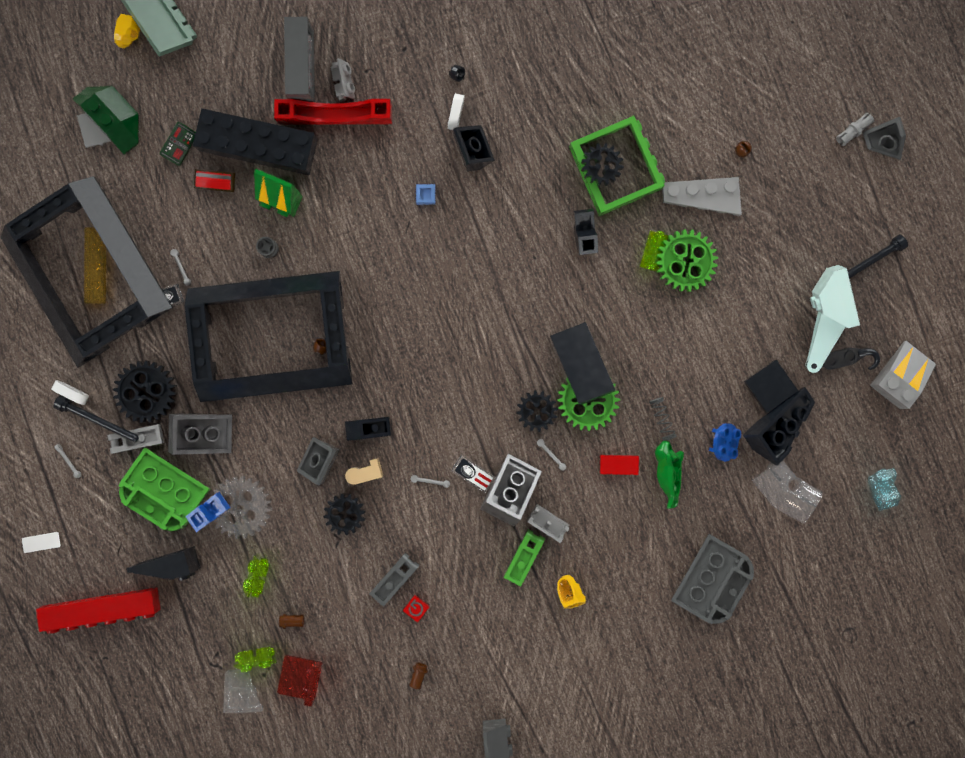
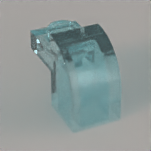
M894 468L888 470L881 469L868 477L869 488L879 511L898 506L901 495L894 484L897 477Z

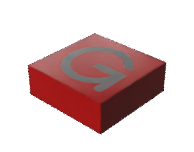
M414 595L404 607L403 612L418 623L430 606Z

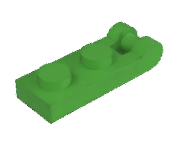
M529 529L526 531L504 575L505 579L521 587L544 543L545 537L537 536ZM529 540L535 543L534 548L527 546Z

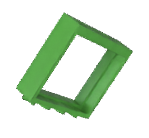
M634 116L570 143L569 149L598 216L660 191L665 186L664 176L661 172H658L656 167L658 165L657 160L649 151V142L641 133V123L639 120L636 121ZM630 126L654 184L605 204L596 181L591 184L590 177L584 178L587 172L581 171L582 167L585 166L581 164V161L586 159L583 156L584 153L581 146Z

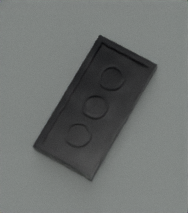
M586 322L550 336L579 405L615 392V387Z

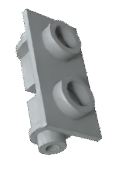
M338 58L337 62L332 63L331 67L333 81L337 82L340 80V83L334 85L336 98L340 102L346 101V97L355 100V87L351 79V67L348 62Z

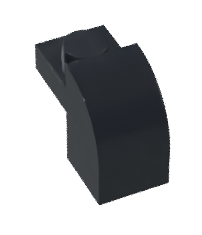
M594 210L574 211V235L579 255L598 253V235L595 230Z

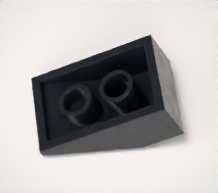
M195 546L139 562L126 569L129 573L169 580L178 578V581H182L195 575V571L201 567Z

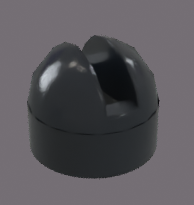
M459 65L451 66L449 71L450 78L457 82L462 81L465 76V68Z

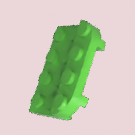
M147 448L143 449L119 484L121 502L126 507H129L159 526V528L167 531H179L186 527L189 521L185 516L197 508L210 491V488Z

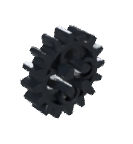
M597 143L596 149L591 146L589 148L590 153H584L583 156L586 159H582L581 164L585 166L582 167L581 171L587 172L584 178L590 177L591 184L597 181V186H600L601 182L608 186L609 180L614 183L616 181L615 177H620L621 173L619 171L624 167L620 165L623 158H618L620 151H613L615 146L609 149L607 148V143L603 147ZM601 153L607 155L604 160L603 177H599L597 174L601 168L599 164L602 159ZM594 161L596 165L591 166L589 162ZM609 164H614L615 168L610 169Z
M534 390L532 396L529 392L526 393V399L520 398L523 403L517 404V407L521 408V411L516 412V414L521 415L518 421L525 422L524 428L529 425L530 431H533L534 427L537 428L538 432L541 431V427L547 430L548 423L554 424L551 419L557 418L553 414L554 411L558 410V408H553L556 401L549 400L550 394L545 397L544 391H541L540 395H538L537 391ZM545 400L547 404L540 409V412L547 414L548 419L543 421L540 415H535L534 421L529 422L527 417L532 415L534 411L533 409H528L526 403L531 401L533 406L537 408L540 406V401Z
M342 493L340 498L335 495L333 497L334 502L331 500L327 502L330 507L324 508L328 514L323 517L329 519L326 526L331 524L332 528L330 531L337 529V535H340L342 531H344L345 535H348L349 530L355 533V527L361 528L360 521H365L366 519L362 517L366 510H361L364 503L358 504L359 498L352 499V494L345 497V494ZM347 501L351 504L347 514H356L357 520L347 516L344 519L345 526L342 527L339 525V521L343 518V514L335 515L332 511L333 508H337L338 512H343L346 508L344 503Z

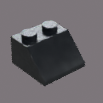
M482 125L455 127L453 129V136L467 172L481 170L495 161Z

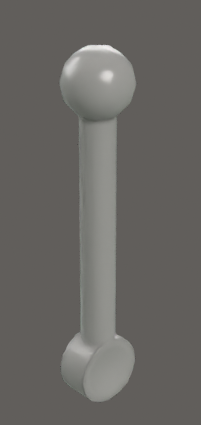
M172 249L170 254L178 264L184 278V285L189 286L191 280L186 276L178 257L179 252L176 249Z
M539 439L537 441V445L540 447L542 446V448L559 465V469L564 471L566 469V464L561 463L559 461V459L544 444L545 442L543 439Z
M60 444L55 445V449L73 471V476L80 478L81 472L77 471L64 453Z
M417 475L411 476L413 483L419 481L443 485L445 488L450 486L448 480L443 482L419 478Z

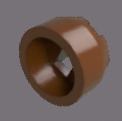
M748 141L739 142L735 147V153L739 157L748 156L752 149L751 144Z
M316 339L313 346L314 352H318L320 355L327 353L326 341L324 339Z

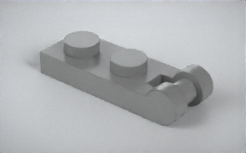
M161 424L129 430L138 435L139 439L137 442H132L116 433L107 435L108 441L111 442V454L164 443ZM122 438L123 446H119L118 439Z

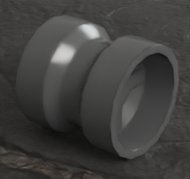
M261 237L256 243V249L262 256L273 258L278 254V244L270 237Z

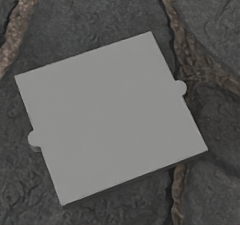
M86 113L77 115L86 148L96 145L103 146V143L111 142Z

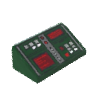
M178 121L159 154L180 166L194 142L196 132Z

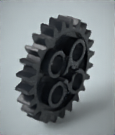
M145 360L143 365L142 361H137V367L135 364L130 363V369L123 368L125 374H118L121 380L114 381L118 388H114L113 391L118 392V395H115L113 399H119V402L115 405L122 406L120 413L127 412L126 418L133 416V421H138L139 418L141 423H145L146 419L148 422H153L154 418L160 420V414L163 416L167 415L165 409L172 410L169 403L176 402L172 395H177V392L172 391V389L177 387V385L171 384L175 378L167 377L170 371L163 372L165 367L163 365L157 368V362H153L150 365V361ZM144 373L146 380L144 383H141L139 377ZM133 381L140 388H146V392L151 394L152 396L157 397L159 399V402H157L150 395H144L145 392L137 387H134L131 384V382ZM158 384L162 387V391L159 394L155 391V387ZM133 389L135 396L133 399H130L129 391ZM147 400H149L151 403V407L149 410H147L144 406Z

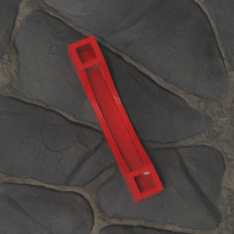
M274 99V119L279 125L392 124V103L390 99H368L352 103H315L296 99Z

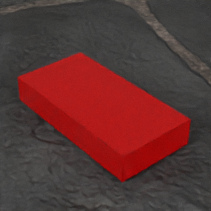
M600 455V474L639 475V456Z

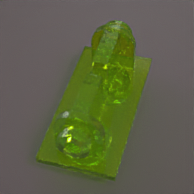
M650 230L639 267L657 272L659 266L656 262L660 261V259L656 257L657 254H661L658 248L664 247L662 241H667L668 235H664L665 232Z
M254 555L253 560L249 561L248 579L244 580L242 588L247 597L250 596V593H252L251 596L259 597V594H262L265 580L258 578L259 576L266 577L270 565L268 563L269 559L261 558V561H259L258 557Z
M274 648L256 649L255 657H253V650L238 652L235 655V662H238V664H234V667L241 672L251 671L252 667L257 666L259 668H269L271 664L277 663L272 658L275 655Z

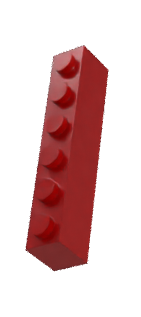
M155 587L43 605L36 609L39 632L47 631V634L59 632V629L62 628L70 631L78 629V626L85 625V628L94 627L99 622H104L105 625L116 623L118 619H123L124 622L135 620L137 616H142L143 619L151 618L161 608L158 588Z

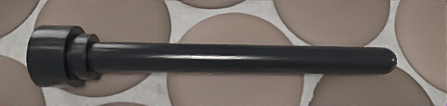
M901 234L897 235L892 239L890 245L848 270L849 279L893 251H902L907 248L908 242L906 238Z
M59 395L54 402V409L61 412L70 411L132 442H137L139 439L138 435L73 405L70 399Z

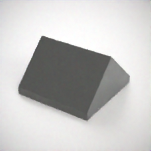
M313 437L297 472L316 485L324 484L340 449Z

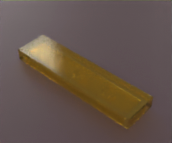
M85 227L84 303L106 304V246L95 227Z

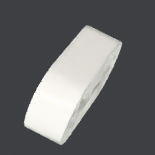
M456 93L454 95L448 121V129L450 130L459 126L464 95Z
M58 380L55 381L51 388L54 392L81 405H85L89 398V395Z

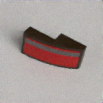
M195 169L194 188L235 192V173Z

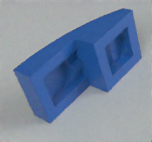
M218 492L185 517L194 530L198 532L231 507L221 493Z

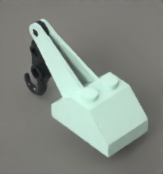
M840 265L826 268L812 290L813 297H810L812 307L816 308L818 314L805 366L810 372L816 373L821 367L833 370L853 365L864 356L871 355L874 357V363L868 369H875L880 363V356L872 348L859 349L848 347L831 352L845 327L859 326L860 323L847 268Z

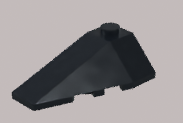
M803 387L754 423L743 434L752 450L772 464L779 465L793 448L791 444L794 438H798L800 434L798 430L802 422L807 420L815 404L814 399L806 387Z

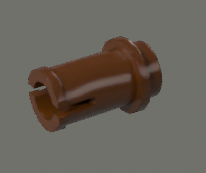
M283 614V616L279 617V627H283V629H286V627H303L304 625L303 614Z
M417 662L413 666L414 672L409 686L414 689H421L424 676L428 673L426 664Z

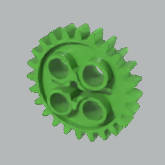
M684 229L681 235L676 231L674 232V237L669 235L667 236L668 241H662L664 247H658L661 254L655 255L660 261L656 262L655 265L661 267L657 270V273H663L660 279H667L665 285L673 283L672 289H676L679 286V292H682L686 287L687 292H690L692 287L694 290H698L699 285L704 287L706 286L705 281L709 282L712 280L709 275L716 273L712 268L718 267L717 264L713 263L718 257L712 255L717 250L710 249L713 242L707 244V236L701 239V232L694 235V230H691L687 234L686 229ZM676 245L682 247V254L679 255L675 252ZM695 248L701 251L700 258L694 255ZM686 257H687V260L690 261V263L687 264V265H686V262L683 261V259L686 258ZM672 264L679 266V273L672 271ZM692 267L696 268L698 271V275L696 277L692 276L690 273Z
M566 378L568 385H561L565 390L558 392V394L563 396V398L557 399L558 402L563 403L558 409L565 410L561 416L569 417L566 421L567 423L571 420L574 421L573 428L579 424L580 430L584 426H587L588 431H590L591 426L598 430V424L605 427L604 421L611 422L609 416H616L613 409H619L615 402L620 401V399L615 398L614 395L618 394L619 391L600 397L605 398V402H591L590 405H587V403L582 404L584 413L577 415L573 409L574 406L579 404L578 402L571 401V399L576 397L568 378ZM597 404L601 405L604 409L601 415H596L593 412V407Z

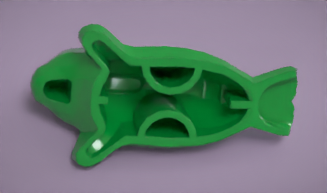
M662 441L655 450V457L658 461L657 479L660 487L668 497L667 508L671 509L678 506L682 476L681 465L684 452L678 451L675 453L669 441Z

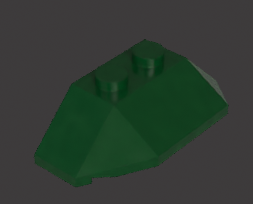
M113 86L86 87L72 98L123 155L139 144V114Z

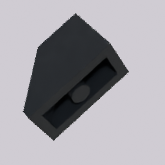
M389 417L345 421L347 441L391 436Z

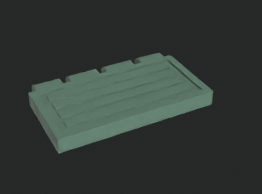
M121 0L159 57L189 46L197 38L192 27L189 24L186 25L188 21L180 9H177V5L173 0Z

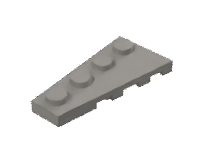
M739 177L665 182V186L662 188L663 203L684 207L689 206L701 210H712L718 213H729L736 216L742 215Z

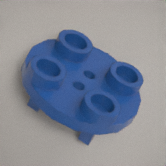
M730 423L722 424L718 429H713L712 432L715 433L713 448L710 447L709 451L714 452L716 458L720 461L726 462L736 459L741 430L736 429Z

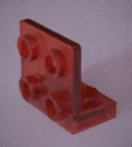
M285 655L277 693L305 699L304 705L311 707L316 698L323 662Z

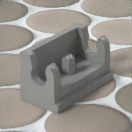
M538 504L527 519L528 523L559 543L562 542L565 532L569 530L568 523Z

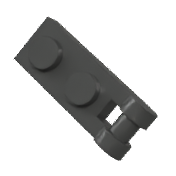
M406 553L402 555L369 593L383 607L420 566L417 562L411 561L409 559L410 556ZM403 564L409 568L406 573L400 568Z

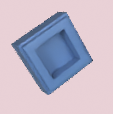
M435 184L416 185V205H435Z

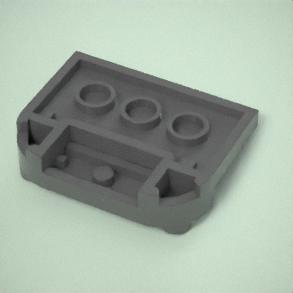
M708 534L671 601L710 624L723 623L731 618L738 602L750 581H752L754 576L753 564L745 554Z

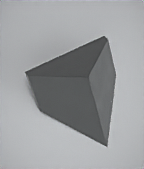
M901 117L863 132L868 150L901 160L906 138Z

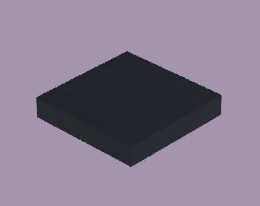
M777 360L772 361L744 381L765 413H768L798 392V389Z

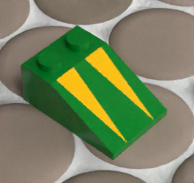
M255 169V199L260 203L259 206L267 210L271 208L278 210L277 214L288 218V215L294 217L303 197L293 184Z

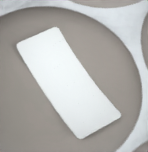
M58 532L22 538L24 553L61 546Z

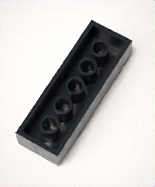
M201 108L193 146L200 152L310 176L318 138L312 132Z

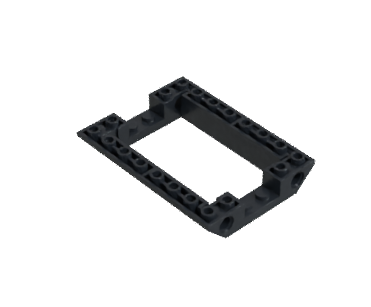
M94 176L66 184L4 226L0 236L1 240L77 368L110 348L108 344L134 328L146 326L173 308ZM81 208L86 212L138 300L83 336L71 319L28 244H25L30 239L34 240L42 234L40 228L64 212L75 213Z
M340 271L188 288L184 307L192 380L200 402L353 385L349 347L346 345L342 310L344 309ZM320 293L328 367L216 380L217 366L216 362H212L208 325H212L208 305Z

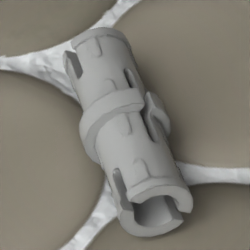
M865 113L859 120L849 124L848 128L836 137L837 142L841 146H845L854 137L860 136L862 131L874 122L872 115Z

